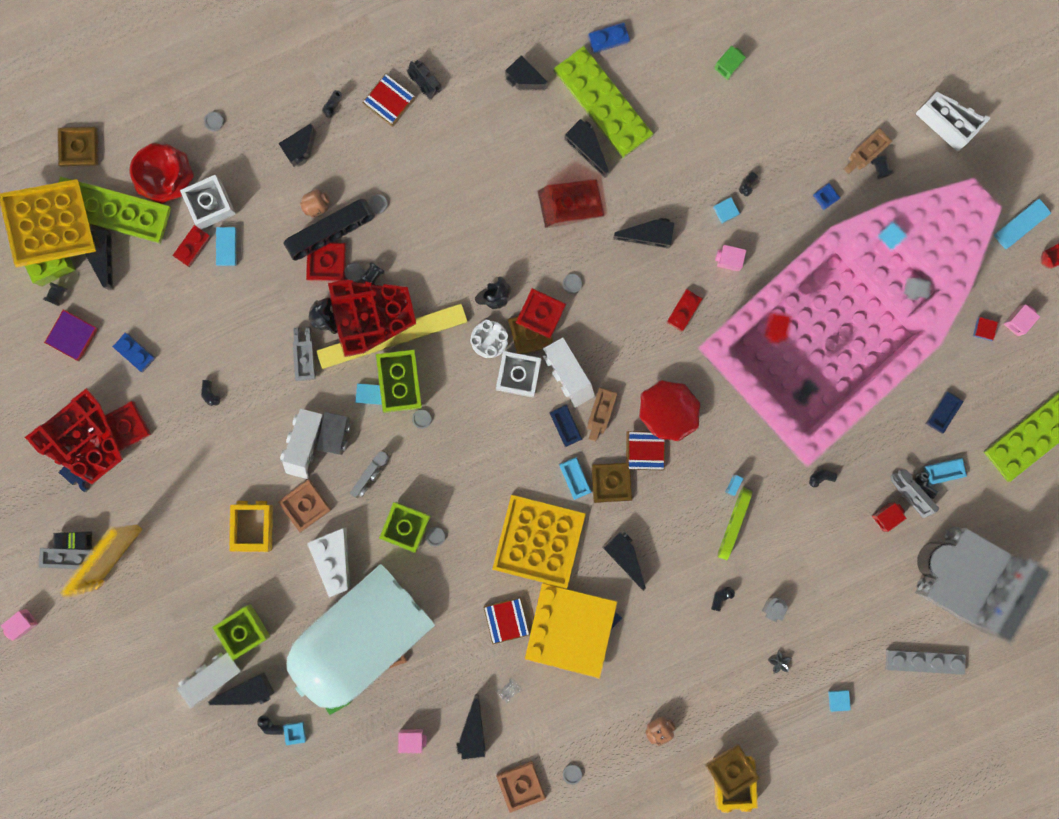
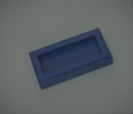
M946 391L925 424L944 434L964 401Z
M567 405L549 412L564 447L582 440Z

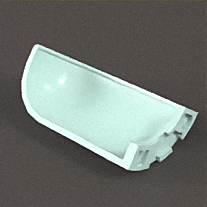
M380 564L301 634L292 645L287 657V671L297 685L295 690L302 697L306 695L319 707L334 708L341 706L362 693L431 630L435 624L413 601L414 599Z

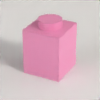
M723 245L721 250L718 249L715 261H718L717 267L740 271L743 267L746 250Z
M1025 304L1017 307L1005 321L1004 325L1017 336L1026 334L1040 316L1032 306Z
M24 609L14 614L1 627L3 628L4 635L14 641L23 637L38 623L30 612Z
M400 729L398 733V753H422L423 747H427V735H423L424 729Z

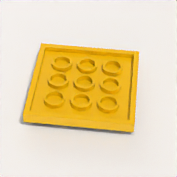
M78 179L0 193V206L15 267L96 252Z
M511 495L492 570L567 589L586 513Z
M138 525L111 528L60 593L67 598L100 589L105 582L103 579L143 529Z
M542 583L525 659L600 679L618 601Z

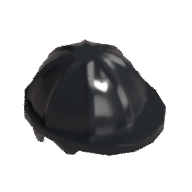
M498 277V282L488 283L487 288L475 296V301L477 304L487 305L491 309H501L510 301L512 289L503 277Z
M328 297L319 301L316 300L309 310L310 323L319 330H329L336 334L337 328L334 315L330 311L331 299Z

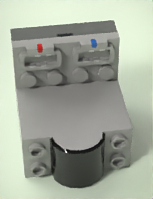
M952 527V529L950 528L946 532L944 542H930L920 550L917 557V566L924 575V578L918 581L915 593L975 629L1012 642L1051 571L1030 559L1012 556L967 528Z

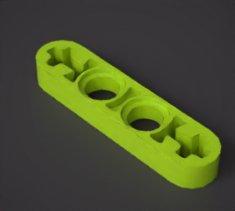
M742 487L718 551V558L727 561L730 557L753 491L751 489Z

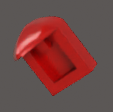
M1059 243L1042 252L1041 264L1048 269L1059 266Z

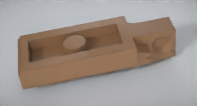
M879 128L848 158L851 162L844 170L847 174H850L856 167L861 170L893 141Z
M599 387L588 420L587 429L591 430L588 440L596 442L598 434H604L617 397L616 392Z

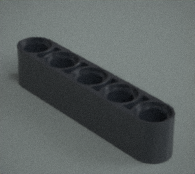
M359 199L288 237L283 244L292 260H300L367 224L375 217V214L365 199Z

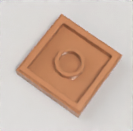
M310 479L278 501L299 533L332 510Z
M533 761L496 774L510 813L546 799Z

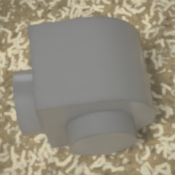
M907 278L904 294L910 300L919 301V298H928L931 292L930 282Z
M770 597L762 611L767 613L766 618L776 622L777 619L783 621L787 612V604L778 597Z

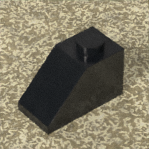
M522 55L505 70L506 82L511 87L515 86L518 90H546L548 88V81Z
M311 123L278 143L293 167L305 164L307 159L310 158L316 134Z

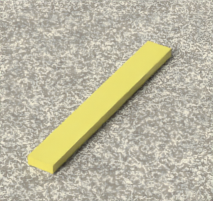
M459 304L416 318V325L364 354L344 357L340 343L317 350L316 352L322 369H326L468 322L463 306Z

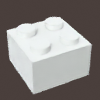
M216 175L180 190L195 225L201 230L236 214L222 181Z
M503 351L496 391L534 398L541 358Z

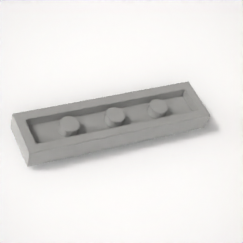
M886 649L885 669L965 675L966 655Z

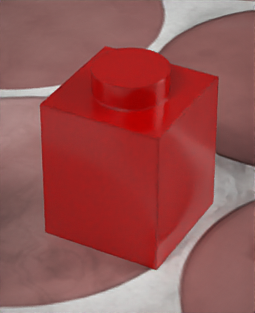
M776 312L769 313L764 338L769 339V342L774 344H781V341H786L792 316Z
M889 502L872 515L884 532L891 531L907 519L902 506Z

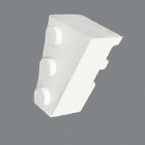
M936 92L915 113L957 152L990 120V117L986 115L983 117L975 113V110L972 108H964L958 105L957 101L939 92Z
M564 338L543 348L545 356H543L544 361L548 367L551 365L554 369L552 371L554 378L557 382H561L563 385L561 389L566 398L569 396L575 408L595 397L590 381Z
M300 409L299 413L295 414L293 431L288 433L286 440L288 445L286 449H283L280 457L286 474L308 479L310 473L307 472L310 461L313 462L314 459L313 452L316 444H318L323 414Z
M347 527L307 543L329 597L351 588Z
M222 652L212 658L213 663L208 667L204 664L195 671L197 675L191 679L187 676L178 683L180 687L177 690L190 708L241 672L228 653L224 655Z

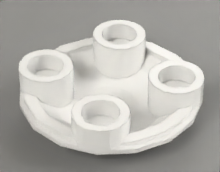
M484 320L474 328L470 343L478 355L484 358H494L505 351L508 345V334L500 323Z

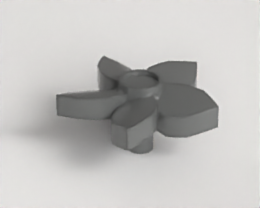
M780 651L777 652L776 658L768 659L774 665V674L778 673L780 669L784 672H789L785 664H788L791 658H783Z

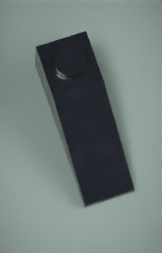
M580 118L565 134L564 140L606 178L609 170L596 134L593 131L594 128L588 121L584 122Z
M659 218V220H653L614 233L613 240L669 249L674 223L670 222V219Z
M106 230L91 231L96 252L86 253L85 255L102 287L113 290L112 234Z
M618 531L603 546V549L644 591L646 587L634 547L631 544L633 540L626 532L621 534Z
M265 672L212 698L208 703L209 705H254L259 702L261 705L271 700L270 696L274 693V690Z
M479 695L474 696L460 736V742H457V753L461 754L462 760L481 758L486 755Z

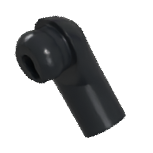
M338 90L333 91L322 108V112L327 118L335 115L334 109L342 97V93Z
M751 171L741 182L739 192L746 197L752 193L753 190L750 186L758 178L755 172Z
M202 380L201 397L209 406L219 405L220 397L214 396L211 392L212 381Z
M819 469L810 476L809 484L815 488L824 480L835 482L837 473Z
M925 472L917 474L915 482L931 499H934L938 491L928 486V474Z
M724 587L716 591L711 609L721 611L722 602L729 598H734L735 591L731 587Z
M261 715L258 718V726L265 734H284V725H274L266 715Z

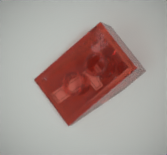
M597 179L547 185L537 191L545 228L563 226L605 216Z

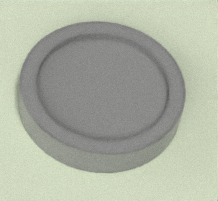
M210 112L205 116L204 124L208 130L215 132L223 127L224 120L219 113Z
M380 194L373 195L368 202L373 213L376 214L383 213L388 206L386 198Z
M357 263L349 264L345 269L346 278L353 280V282L362 280L360 278L361 275H364L362 266Z
M569 274L563 280V288L568 293H576L582 286L580 277L575 274Z
M418 410L413 414L412 422L417 428H427L431 423V415L426 410Z
M433 527L426 533V541L431 546H439L445 540V533L439 527Z
M574 764L566 766L563 770L564 781L570 785L580 782L582 778L581 769Z

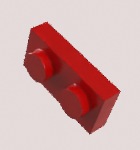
M194 225L172 256L190 268L211 236Z
M686 289L666 323L683 332L702 298Z

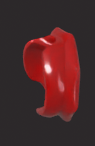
M151 143L140 149L130 163L129 174L137 193L159 204L180 198L182 196L180 190L186 188L194 177L187 154L169 144Z
M661 380L641 393L639 417L654 436L664 440L680 441L699 428L701 403L686 384Z

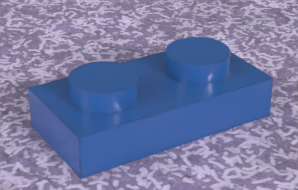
M625 23L588 33L593 54L630 42Z
M124 333L112 346L140 372H144L155 359L128 333Z

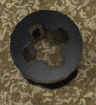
M887 155L871 161L878 174V180L894 173L887 162Z
M370 262V267L360 278L365 282H371L372 285H375L374 283L381 274H384V271Z
M50 282L49 285L51 287L43 300L60 306L61 297L67 289Z
M806 378L802 382L803 385L792 393L793 398L802 405H807L808 399L819 391L818 385L813 380Z

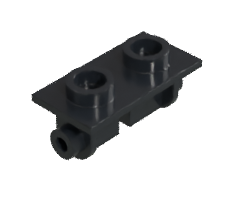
M411 61L407 69L408 76L419 86L421 92L431 100L434 93L438 94L441 92V84L433 75L429 78L426 77L430 74V71L422 61Z

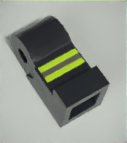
M92 531L53 533V549H92Z

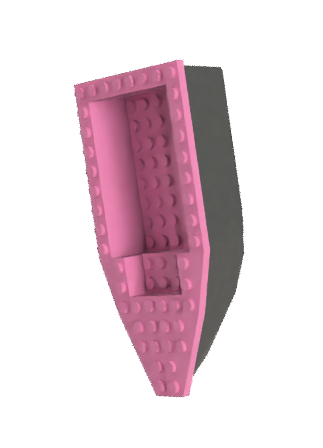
M973 178L890 201L837 224L827 230L698 349L728 380L729 384L762 420L783 440L785 445L806 466H809L941 345L971 291L1002 207ZM891 222H894L907 235L893 250H890L877 237ZM907 278L929 281V287H931L929 297L919 298V301L907 299V295L904 294ZM771 312L792 316L788 339L784 342L781 341V344L770 343L769 339L764 338L768 314ZM804 379H811L818 385L819 391L808 399L807 405L799 404L793 398L792 393L803 385Z

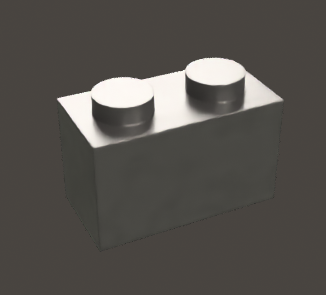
M324 412L316 450L342 455V452L346 451L348 440H345L346 434L350 433L352 422L349 421L350 417Z

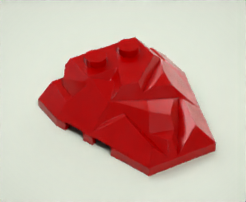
M353 280L328 283L332 311L344 357L364 354L416 325L408 287L383 284V286L372 285L371 282H365V284L356 283Z
M87 388L74 397L67 406L47 422L39 425L24 437L38 453L53 459L56 464L63 465L71 470L70 472L90 484H94L123 460L101 404Z

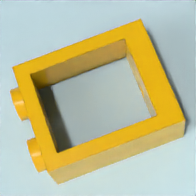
M236 501V504L230 505L229 551H272L273 505H267V501H256V504H248V501ZM238 510H264L263 543H237Z
M746 756L756 771L755 760L752 756ZM714 780L715 805L721 812L728 813L732 812L733 809L750 812L752 809L757 808L756 782L750 785V800L723 802L722 791Z

